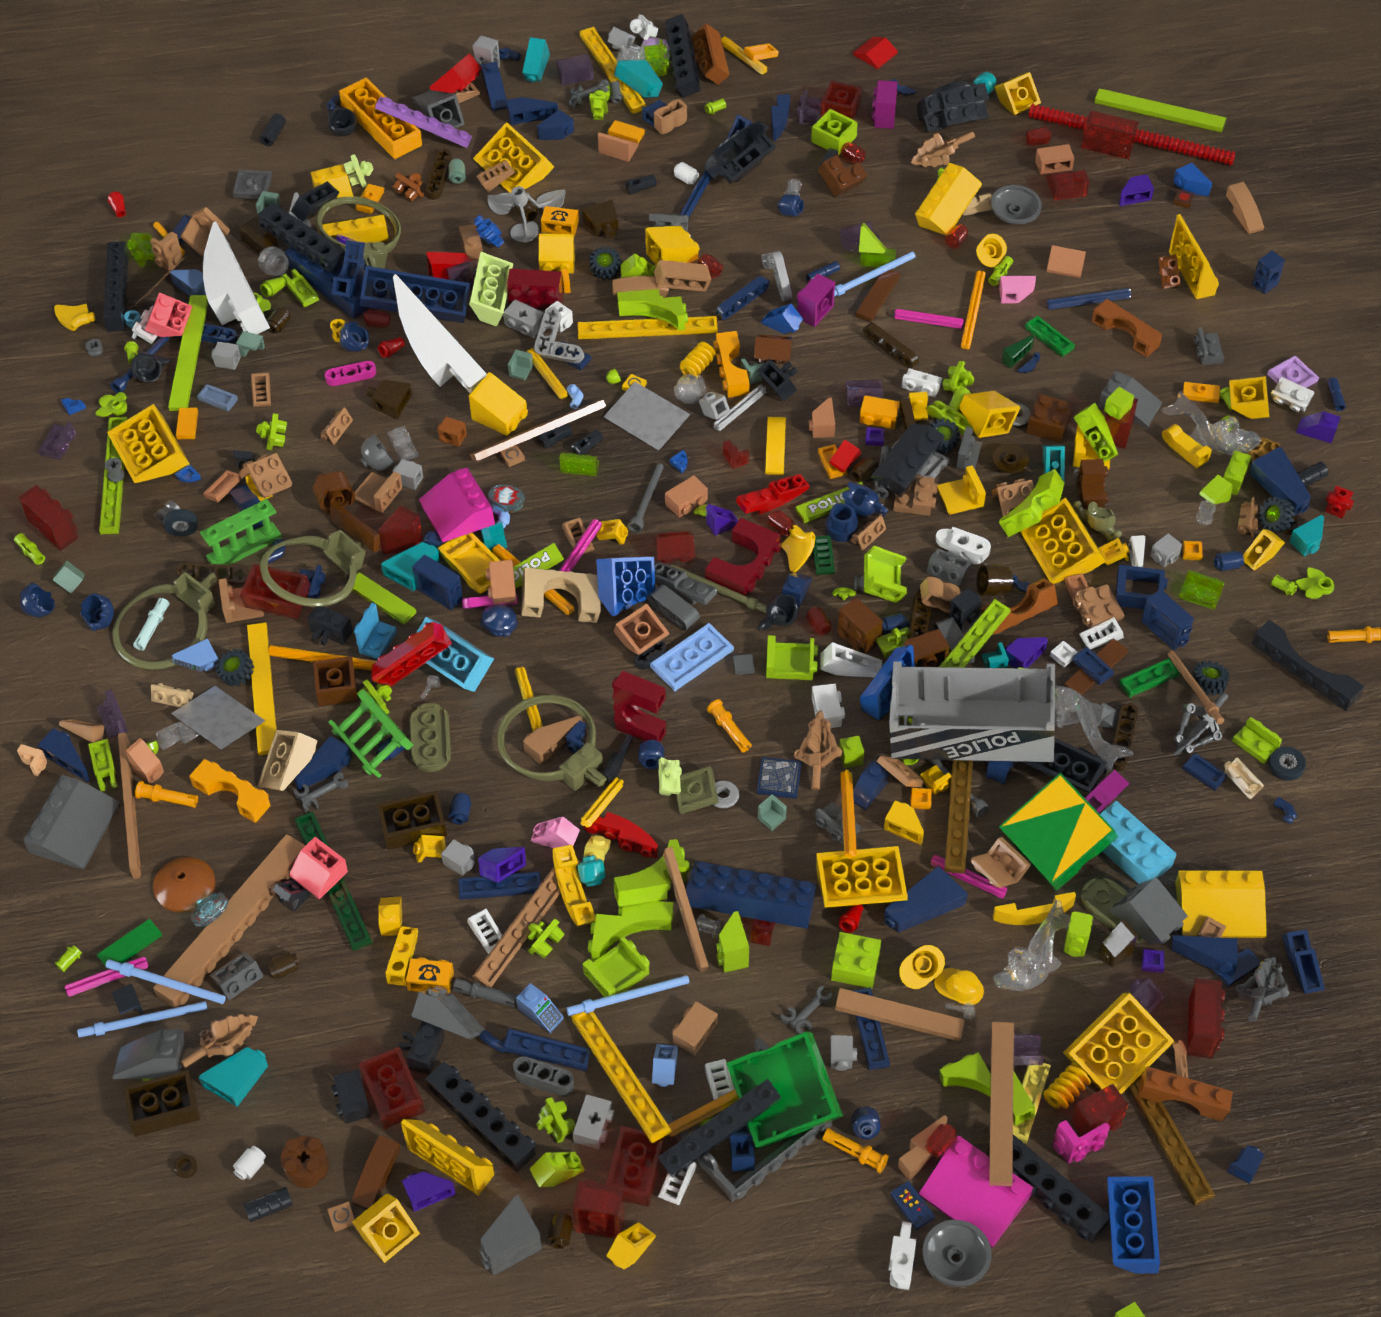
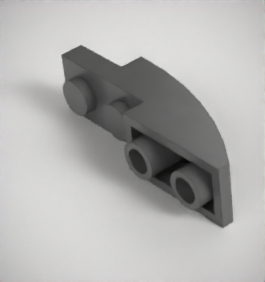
M659 561L654 565L655 583L659 586L661 584L667 586L687 603L694 605L696 602L706 605L717 594L716 587L689 578L686 571Z

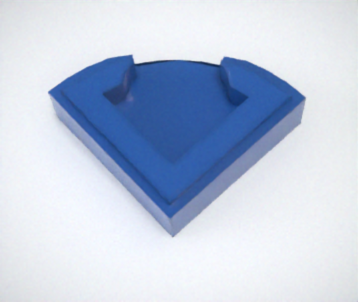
M70 398L61 400L69 415L86 408L81 400H71Z
M684 450L669 459L670 464L681 474L688 465L687 454Z
M190 464L175 473V478L182 482H195L201 479L200 474Z

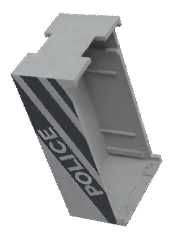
M893 662L892 701L889 721L891 759L1054 762L1055 664H1047V669L902 667V662ZM899 716H904V726H899ZM907 716L912 717V726H907Z

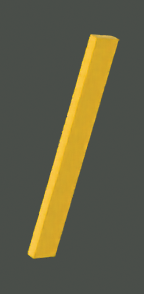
M591 27L579 31L580 37L610 82L618 81L620 83V91L623 95L622 100L630 112L633 114L642 111V107H647L638 92L614 75L618 62L596 29Z
M717 316L688 317V323H685V330L679 331L673 325L661 319L577 322L578 339L718 333Z
M267 623L247 625L250 659L254 665V669H252L254 672L251 674L254 712L265 720V722L256 727L259 756L269 754L277 730L271 662L268 653Z
M581 1012L572 1015L573 1023L651 1143L671 1134V1128L594 1012L586 1014Z

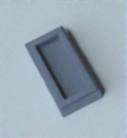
M208 384L197 395L199 401L227 412L238 400L237 395Z

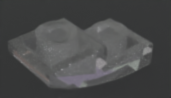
M405 427L395 428L387 432L400 460H410L419 457L417 449L411 442V437Z
M182 721L156 733L159 746L163 750L174 745L179 740L186 744L200 735Z

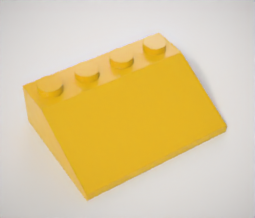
M507 122L473 158L485 170L507 160L515 173L500 184L509 193L518 186L527 189L544 179L554 168L535 147Z
M1178 214L1169 253L1170 255H1177L1178 269L1196 299L1213 296L1216 294L1217 287L1219 286L1218 279L1215 277L1206 257L1181 214Z
M154 404L107 432L134 483L174 474L190 464L163 415Z
M1066 497L1059 504L1045 510L1040 522L1020 531L1047 578L1053 584L1064 581L1065 577L1088 573L1106 562Z
M898 846L857 850V856L852 857V859H848L844 851L817 853V878L825 908L908 900Z
M1179 871L1175 882L1177 902L1188 915L1182 921L1184 923L1181 927L1182 936H1198L1197 933L1206 916L1226 926L1221 938H1266L1265 887L1262 871Z
M1123 993L1063 1054L1072 1063L1078 1064L1086 1072L1090 1081L1114 1102L1174 1040L1130 993Z
M403 1119L401 1122L408 1151L479 1196L493 1178V1164L487 1158H479L468 1146L462 1147L451 1135L446 1134L445 1136L439 1132V1129L434 1124L410 1119Z

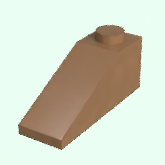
M476 225L459 226L464 253H467L469 259H472L474 264L478 263L480 252H483L480 235L476 231Z
M576 716L538 728L533 733H529L523 741L524 752L542 765L566 744V736L579 720L582 721V717Z

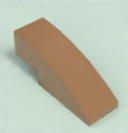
M1241 182L1228 186L1226 196L1234 206L1233 213L1247 233L1251 234L1264 230L1257 205L1245 183Z
M633 276L612 281L613 295L616 296L617 292L659 289L660 296L663 295V298H665L669 291L668 288L658 287L655 277Z
M945 1115L913 1137L910 1141V1151L899 1158L898 1168L908 1180L918 1174L936 1152L948 1118Z

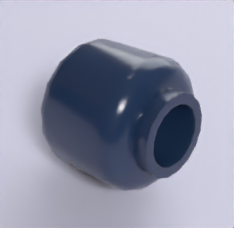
M785 194L778 201V209L783 216L797 217L804 209V202L798 195Z
M657 740L644 741L639 747L638 759L640 764L648 769L658 768L659 759L661 757L664 758V746Z
M862 1106L853 1112L851 1117L852 1130L858 1138L872 1139L878 1135L881 1123L879 1114L874 1108Z

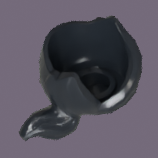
M347 108L327 110V121L331 132L338 136H348L355 131L356 117L351 110Z
M142 352L132 360V375L140 382H154L160 377L162 367L170 363L171 359Z
M780 594L771 598L766 606V617L760 621L757 629L760 631L768 630L773 625L781 627L791 625L796 620L799 611L795 597L793 595Z

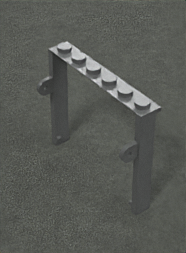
M760 1037L754 1041V1047L757 1052L769 1049ZM665 1110L660 1112L667 1124L674 1121L672 1113L667 1114ZM832 1121L794 1135L756 1165L754 1170H750L734 1184H731L718 1170L717 1162L709 1152H706L696 1162L724 1191L732 1203L734 1200L744 1197L748 1189L753 1185H759L768 1173L777 1171L782 1162L787 1158H793L802 1146L811 1144L816 1135L820 1132L824 1133L831 1127ZM683 1131L674 1137L680 1142L687 1137V1134Z

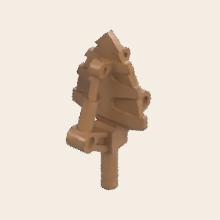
M972 131L955 139L952 137L943 141L939 133L933 134L932 138L928 141L926 140L923 143L924 145L918 148L917 154L913 156L911 163L917 166L922 165L923 167L949 164V155L955 153V149L959 148L958 145L975 138V134Z
M822 710L818 711L816 718L809 723L810 730L807 737L804 738L800 749L794 752L796 759L813 767L812 790H820L821 768H825L829 762L842 754V749L837 746L834 734L831 733V722L824 718ZM808 747L813 751V754L806 753Z
M237 1014V1016L229 1015L219 1021L211 1022V1031L206 1029L199 1033L200 1049L181 1060V1066L185 1069L203 1056L210 1058L213 1055H222L228 1059L238 1047L240 1048L244 1044L245 1038L250 1036V1031L253 1029L252 1026H255L258 1016L247 1014V1016L243 1014Z

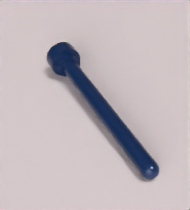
M161 337L147 353L155 354L169 340V337ZM131 368L122 378H116L110 384L113 391L118 393L126 389L127 382L133 377Z

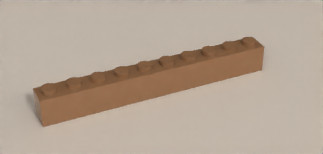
M286 834L226 903L222 912H219L163 977L199 988L205 976L215 969L217 962L228 954L230 947L241 939L247 927L253 925L259 913L268 907L269 902L274 896L278 895L273 891L275 884L292 879L289 877L291 869L300 851L306 845ZM156 984L153 988L157 998L172 1008L184 1005L190 995L189 993Z

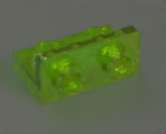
M659 39V44L644 46L645 59L656 75H667L666 68H669V61L664 56V54H667L666 44L663 45L662 39Z
M131 233L130 240L127 243L128 249L140 267L145 266L146 259H155L150 241L153 238L151 233Z
M886 248V252L883 254L862 252L860 266L881 267L896 259V249Z
M572 453L560 454L561 472L597 476L599 468L597 457Z
M1188 570L1178 598L1215 610L1225 582Z

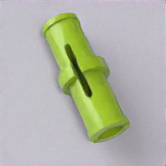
M1005 256L1000 264L996 265L993 274L988 279L992 286H997L1001 276L1007 275V270L1013 264V259Z
M22 533L14 538V542L19 545L23 554L29 556L35 564L40 565L44 562L45 556L37 549V545L34 542H30Z

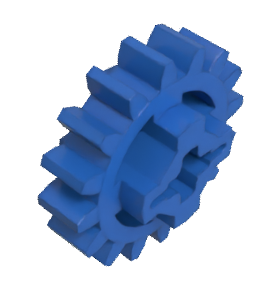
M478 215L473 222L478 227L476 231L489 245L492 243L499 248L505 242L500 236L502 232L489 218L484 219Z

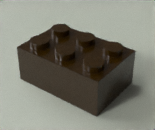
M437 790L377 804L387 850L415 844L421 835L447 837Z
M189 1070L123 1087L129 1124L135 1137L200 1120L194 1084Z

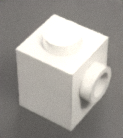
M556 301L548 308L554 307L560 312L562 317L558 331L562 332L573 323L572 311ZM555 313L553 314V316H550L551 320L553 317H556Z

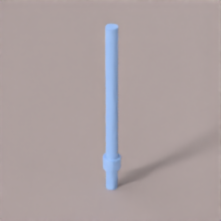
M912 251L843 285L835 286L834 296H840L845 291L914 259V252Z
M113 960L106 962V968L119 971L121 975L127 977L135 976L220 1004L225 1002L226 997L224 995L135 968L132 964L126 962L122 964Z
M686 975L593 1001L591 999L584 1000L581 1004L567 1007L566 1011L568 1016L581 1012L586 1014L593 1012L596 1008L689 984V978Z
M204 1001L118 1021L94 1023V1026L77 1029L78 1037L94 1034L96 1036L104 1035L107 1031L208 1010L207 1003Z

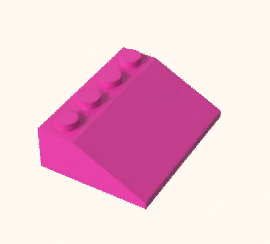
M468 468L450 473L419 499V503L442 542L495 525L492 507Z
M958 1136L945 1152L919 1192V1195L952 1220L967 1221L978 1227L987 1237L990 1247L993 1248L1029 1200L1033 1187L1013 1173L1012 1186H989L990 1157Z

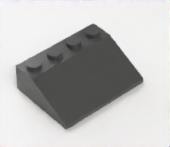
M61 775L23 840L28 852L84 870L121 803L80 780Z

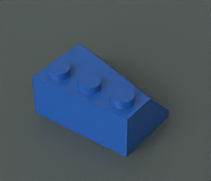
M654 557L596 559L598 598L612 616L631 608L636 603L646 600L647 596L655 590Z
M910 644L895 648L860 696L861 710L879 721L890 711L893 662H902V667H915L913 646Z

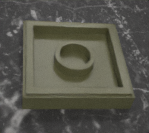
M711 766L680 775L681 792L679 795L676 794L681 814L719 803Z

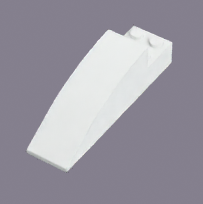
M213 222L203 260V280L208 302L222 325L237 319L239 322L242 321L240 325L243 331L259 334L269 329V324L229 243L217 222Z
M395 274L393 280L399 316L408 340L419 361L440 387L454 375L471 394L487 374Z

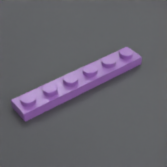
M380 97L375 108L461 146L467 148L471 142L472 136L466 131H459L450 124H443L436 118L427 117L420 111H413L406 105L393 102L390 98Z

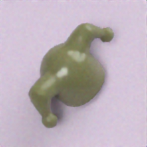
M1080 501L1074 502L1079 518L1087 522L1093 530L1101 532L1108 542L1120 538L1122 535L1121 531L1114 530L1113 528L1116 523V517L1111 509L1098 507L1097 503L1093 501L1089 504L1088 510H1085L1081 507L1082 503Z

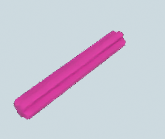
M896 309L895 319L958 329H962L964 322L962 318L903 309Z
M597 519L592 520L559 571H572L601 528L602 523Z
M934 855L930 864L935 868L939 866L944 870L945 858ZM965 868V874L946 872L997 897L1004 898L1007 893V887H994L989 883L988 878Z
M144 956L126 962L141 970L148 968V962ZM107 969L66 984L65 990L68 996H73L122 978L124 975H121L119 971Z

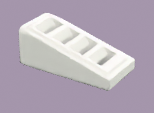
M1144 535L1130 537L1128 548L1131 552L1129 556L1132 566H1143Z
M1114 617L1080 633L1084 644L1090 650L1108 644L1113 638L1117 641L1124 638L1123 631ZM1105 631L1107 636H1104L1102 632ZM1097 633H1098V635L1100 636V639H1098V640H1097V638H1096V636H1095V634H1097ZM1091 636L1094 642L1090 643L1087 637Z
M484 909L469 917L467 923L489 954L495 945L490 947L488 943L496 939L499 940L502 934L488 910ZM483 920L486 921V923H484V924H482V925H480V926L477 925V923H479V922H481V921H483ZM488 926L490 927L489 930L483 933L481 932L482 929ZM494 933V936L487 940L485 939V936Z
M726 1059L705 1064V1073L714 1100L734 1090ZM725 1077V1080L714 1082L716 1079ZM728 1086L727 1089L716 1090L717 1088Z
M696 1163L687 1167V1173L681 1171L678 1174L685 1177L683 1181L675 1177L672 1178L667 1173L658 1197L679 1206L696 1169ZM672 1181L677 1184H680L681 1188L678 1189L676 1187L671 1186L670 1182ZM667 1189L678 1193L677 1198L666 1194Z

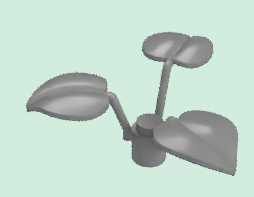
M518 186L511 193L488 195L487 198L490 209L498 215L509 213L511 207H515V204L520 207L523 223L516 224L511 229L510 234L514 241L526 243L533 240L539 231L536 222L527 223L523 206L527 204L528 199L538 208L542 207L543 211L545 206L561 208L566 192L565 189L548 192L539 196L536 202L529 193L525 192L523 187Z

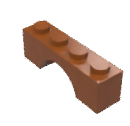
M1106 299L1094 309L1092 317L1094 324L1104 330L1122 329L1127 331L1134 339L1133 349L1146 358L1160 347L1162 334L1119 307L1116 303Z
M1045 578L1028 585L1024 598L1017 605L1008 607L1011 612L993 634L1001 633L1003 630L1057 605L1055 585ZM988 604V605H986V606L980 608V610H981V615H982L983 612L988 608V606H989L990 604Z
M1147 1067L1140 1077L1137 1097L1157 1103L1165 1100L1183 1101L1195 1106L1200 1111L1201 1116L1223 1121L1230 1112L1233 1091Z

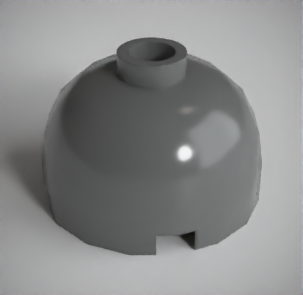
M374 434L363 442L361 446L363 458L360 460L366 468L370 466L374 470L381 471L395 464L391 455H388L386 448Z

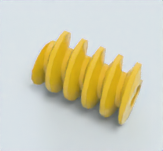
M700 342L681 361L680 369L686 378L695 380L704 371L705 367L713 361V357L716 355L713 347L706 342Z
M1071 1063L1060 1074V1077L1056 1078L1054 1083L1049 1085V1088L1043 1092V1095L1052 1107L1059 1109L1061 1106L1066 1109L1069 1107L1068 1102H1074L1073 1096L1078 1097L1080 1095L1079 1091H1084L1085 1085H1090L1091 1081L1078 1064Z

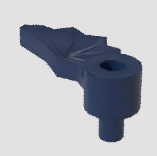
M896 79L891 80L897 82V91L903 96H910V94L916 92V90L906 86H900Z
M1038 352L1034 353L1032 360L1026 362L1018 370V373L1024 372L1027 374L1029 371H1033L1036 368V363L1040 361V354Z
M1013 575V585H1016L1020 591L1026 593L1030 583L1026 581L1020 582L1017 576Z

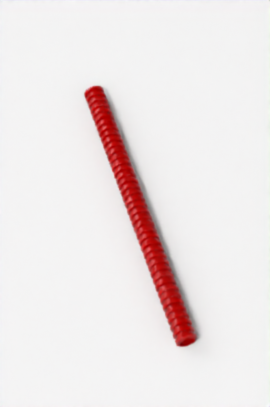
M1034 103L1030 106L1028 113L1029 118L1044 119L1045 122L1048 120L1049 123L1063 124V126L1068 125V127L1073 126L1074 129L1077 127L1079 130L1093 131V133L1098 132L1099 135L1102 133L1104 136L1108 135V137L1123 138L1124 141L1126 139L1129 142L1132 140L1133 143L1148 144L1149 147L1152 145L1154 148L1157 146L1158 149L1173 150L1174 153L1177 151L1179 154L1182 152L1183 155L1198 156L1199 159L1202 157L1204 160L1207 158L1209 161H1219L1220 164L1223 162L1224 165L1229 164V166L1233 165L1236 154L1235 151L1215 149L1214 146L1211 148L1210 145H1199L1200 143L1194 144L1195 142L1193 141L1190 143L1189 140L1186 142L1184 139L1169 138L1168 135L1165 137L1164 134L1144 132L1143 129L1140 131L1139 128L1119 126L1118 123L1115 125L1114 122L1094 120L1093 117L1090 119L1088 116L1084 117V115L1069 114L1068 111L1066 113L1063 110L1060 112L1059 109L1045 108V106L1040 107L1038 104L1035 106Z

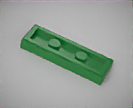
M1038 315L1025 323V329L1061 357L1075 348L1073 342Z
M1168 658L1120 679L1119 684L1130 698L1178 677L1180 672Z
M149 918L98 953L97 957L105 967L108 960L124 963L159 939L162 933Z

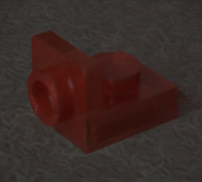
M730 440L723 442V455L732 469L749 463L748 449L739 452L738 448L733 446Z
M754 919L750 942L770 946L776 923Z

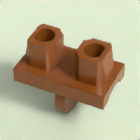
M416 172L412 175L408 174L407 178L400 173L395 175L397 181L393 188L396 192L402 194L405 189H408L404 195L411 202L417 196L422 198L425 195L420 191L419 187L422 185L420 174Z
M1177 255L1158 257L1162 288L1179 286L1180 276Z

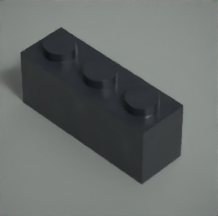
M326 181L299 196L291 212L299 220L305 222L317 215L322 205L337 198L340 192Z

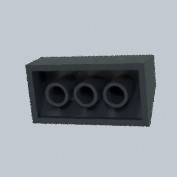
M910 424L872 474L871 478L902 498L941 446L945 435L929 425Z
M1054 738V762L1020 761L1054 778L1061 773L1072 786L1089 794L1098 786L1107 764L1106 761Z

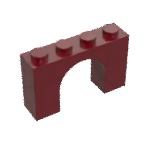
M740 518L732 530V542L754 552L757 556L756 559L747 565L738 566L713 557L705 569V579L747 596L748 593L754 590L756 581L762 578L766 566H770L774 554L780 551L782 543H780V534Z
M622 670L620 675L616 676L612 682L615 730L630 734L642 741L657 740L661 742L666 734V721L649 715L638 707L657 714L666 700V689Z

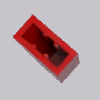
M426 252L430 277L453 281L474 277L473 269H475L473 260L469 259L467 253Z

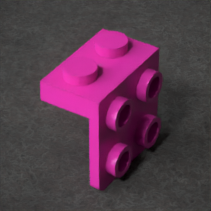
M1065 1120L1058 1124L1053 1147L1057 1154L1062 1155L1068 1164L1074 1160L1079 1162L1087 1155L1086 1153L1092 1150L1096 1152L1105 1145L1104 1142L1108 1136L1110 1126L1108 1123H1104L1079 1138Z

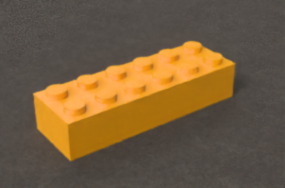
M367 77L339 91L341 106L351 110L355 114L356 121L394 159L422 146L421 132L415 125L375 108L379 98L386 96Z

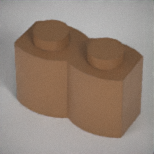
M680 99L674 100L667 106L661 107L654 112V128L661 134L668 133L674 127L681 126L687 121V105Z
M926 577L920 585L921 598L925 605L950 613L951 600L960 594L959 587L951 583H943L935 577Z

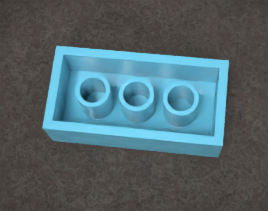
M425 617L424 621L422 622L421 626L419 627L416 633L421 631L424 625H426L427 623H440L433 619ZM443 626L452 645L427 661L426 664L464 689L475 692L494 658Z
M1117 800L1100 813L1118 835V838L1102 852L1138 884L1154 877L1159 878L1173 866L1177 853Z

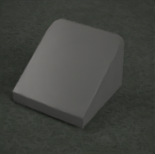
M1101 702L1096 725L1116 730L1119 712Z

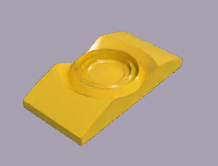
M473 533L451 539L438 547V551L445 561L464 578L469 587L480 594L488 590V587H491V580H487L486 569L490 568L489 562L500 560Z

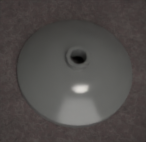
M1007 185L995 191L991 199V208L995 215L1005 222L1026 224L1039 216L1042 203L1039 196L1031 189L1020 185Z
M947 1220L933 1227L925 1238L923 1244L925 1266L930 1274L943 1284L953 1287L972 1285L986 1274L990 1266L992 1255L987 1237L978 1227L967 1221ZM956 1256L960 1260L955 1262L952 1260V1257Z

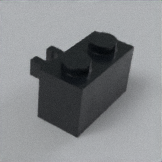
M769 359L757 370L763 381L783 401H786L797 391L789 377L794 376L798 371L795 367H792L789 361L783 365L782 369H779Z
M969 588L951 600L949 618L953 617L962 633L971 628L980 617L982 600L977 593L972 592Z
M324 606L315 607L307 617L310 631L314 632L311 636L312 641L316 642L318 638L323 636L320 640L323 646L327 644L328 639L343 645L353 632L349 617Z
M422 1021L415 1037L404 1031L403 1039L410 1042L406 1044L399 1042L398 1047L399 1050L409 1051L407 1056L409 1069L430 1075L445 1038L443 1028Z

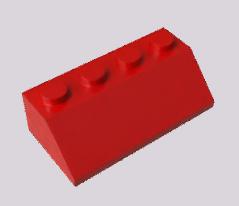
M469 53L429 88L433 91L454 93L457 90L461 92L480 75L481 66Z
M436 622L427 623L421 631L410 635L407 641L394 646L388 654L380 656L377 662L372 664V680L380 684L393 686L452 645L443 626Z

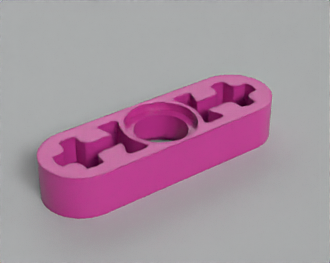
M364 361L331 368L325 372L326 383L329 386H338L373 378L376 375V366L372 361ZM347 372H355L352 376L346 375Z
M516 594V601H517V602L501 603V604H503V605H514V604H518L517 594ZM489 596L462 599L463 609L496 605L493 603V598H489Z

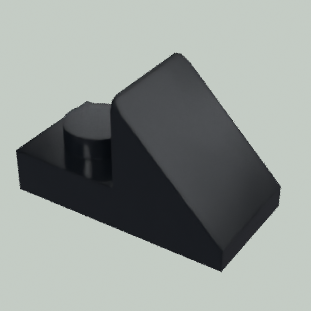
M294 880L276 883L273 889L280 897L279 902L292 912L296 911L311 895L310 892Z

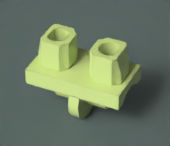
M351 155L352 161L344 163L352 186L361 183L362 188L366 187L364 175L370 176L373 171V165L366 161H362L361 165H359L356 155Z
M661 757L658 770L659 794L667 796L671 794L679 795L681 792L680 775L682 774L679 760H667Z

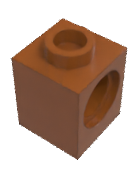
M445 417L443 422L439 423L437 427L439 441L459 447L467 435L466 424Z

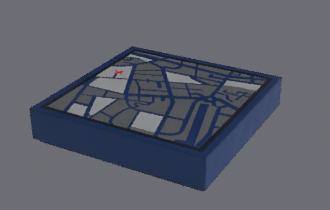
M762 757L757 794L768 796L773 794L777 797L797 799L802 761Z

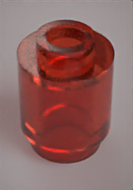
M1047 127L1031 129L1029 132H1026V142L1028 145L1048 144L1049 140H1051V131Z
M853 142L845 143L841 149L843 156L854 164L862 163L866 158L865 150Z
M962 224L954 226L945 237L946 244L953 249L959 248L968 237V229Z
M703 254L699 258L698 264L708 266L711 278L719 277L722 274L723 265L712 255Z
M368 309L364 313V322L370 327H389L390 313H386L383 310Z
M781 510L773 511L768 517V525L781 535L789 536V529H793L792 525H796L794 520Z
M813 607L807 612L806 620L815 633L823 636L831 631V621L821 607Z
M939 1124L927 1139L926 1150L937 1158L944 1155L957 1139L956 1130L949 1124Z

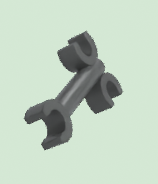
M604 79L597 86L584 90L581 85H579L577 91L572 88L570 105L572 108H575L576 103H579L581 106L583 104L581 98L587 97L597 90L604 91L605 93L608 92L607 86L609 82Z
M339 772L334 776V780L310 793L308 786L304 784V792L298 793L294 789V795L297 800H301L303 809L307 814L309 813L308 806L314 805L316 809H319L316 798L335 788L345 789L349 784L347 779L339 782V780L344 778L343 773Z
M820 986L817 989L816 997L797 1016L795 1009L789 1007L788 1013L791 1017H785V1015L781 1014V1022L796 1029L797 1035L804 1033L800 1029L802 1027H806L810 1031L812 1025L805 1019L821 1003H829L832 999V993L830 992L827 996H822L824 986Z

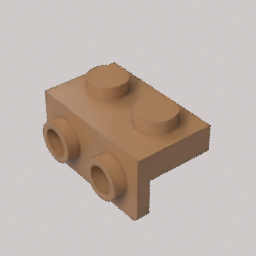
M170 232L161 241L154 238L150 240L155 262L159 267L169 271L183 259L178 237L174 232Z

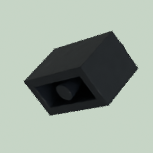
M359 1069L333 1076L335 1084L331 1085L334 1098L339 1097L340 1103L336 1104L339 1117H344L345 1124L371 1117Z

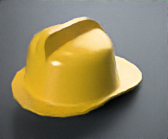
M988 234L977 246L976 254L982 264L987 267H995L1005 256L1007 246L999 235Z
M924 945L916 949L901 963L899 973L902 982L912 989H920L926 986L943 971L945 958L942 952L932 945Z
M946 968L934 980L935 988L940 994L961 1004L974 1005L983 998V985L971 971Z

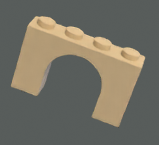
M524 568L521 616L541 617L544 607V593L551 589H563L570 592L577 600L578 621L597 623L600 615L597 575Z

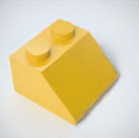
M1030 72L994 86L1000 103L1013 115L1029 109L1032 103L1035 105L1041 103Z
M343 164L311 172L313 188L328 181L340 192L337 198L353 197L348 175Z
M539 234V270L561 272L562 269L568 268V273H574V234Z
M1266 376L1229 380L1231 409L1250 419L1269 417Z
M388 1193L352 1221L364 1241L384 1263L420 1234L399 1201Z

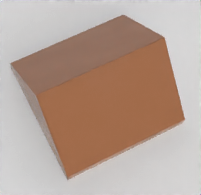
M598 133V149L600 154L629 162L638 148V143Z
M1052 245L1047 272L1081 278L1086 252Z

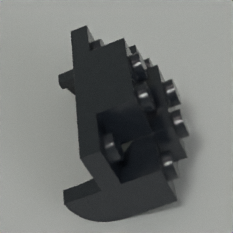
M956 81L933 90L918 101V119H923L926 133L989 118L985 101L989 99L986 84L977 85L968 81Z
M755 121L735 133L711 152L704 169L714 179L722 175L729 184H732L735 180L739 182L757 168L763 158L776 148V145L765 135L769 127L763 122Z

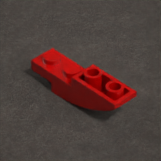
M801 474L770 482L768 488L737 496L736 502L745 514L757 511L760 515L792 501L808 490L810 486Z
M607 812L605 818L598 816L590 827L583 826V830L591 834H600L611 840L617 839L619 848H622L624 851H633L648 858L653 857L657 859L658 844L639 826L621 816Z

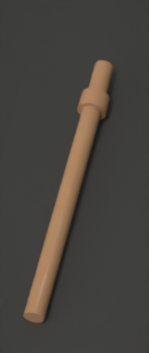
M1170 651L1167 656L1203 703L1207 714L1213 717L1217 724H1222L1224 718L1219 713V708L1210 701L1176 653Z

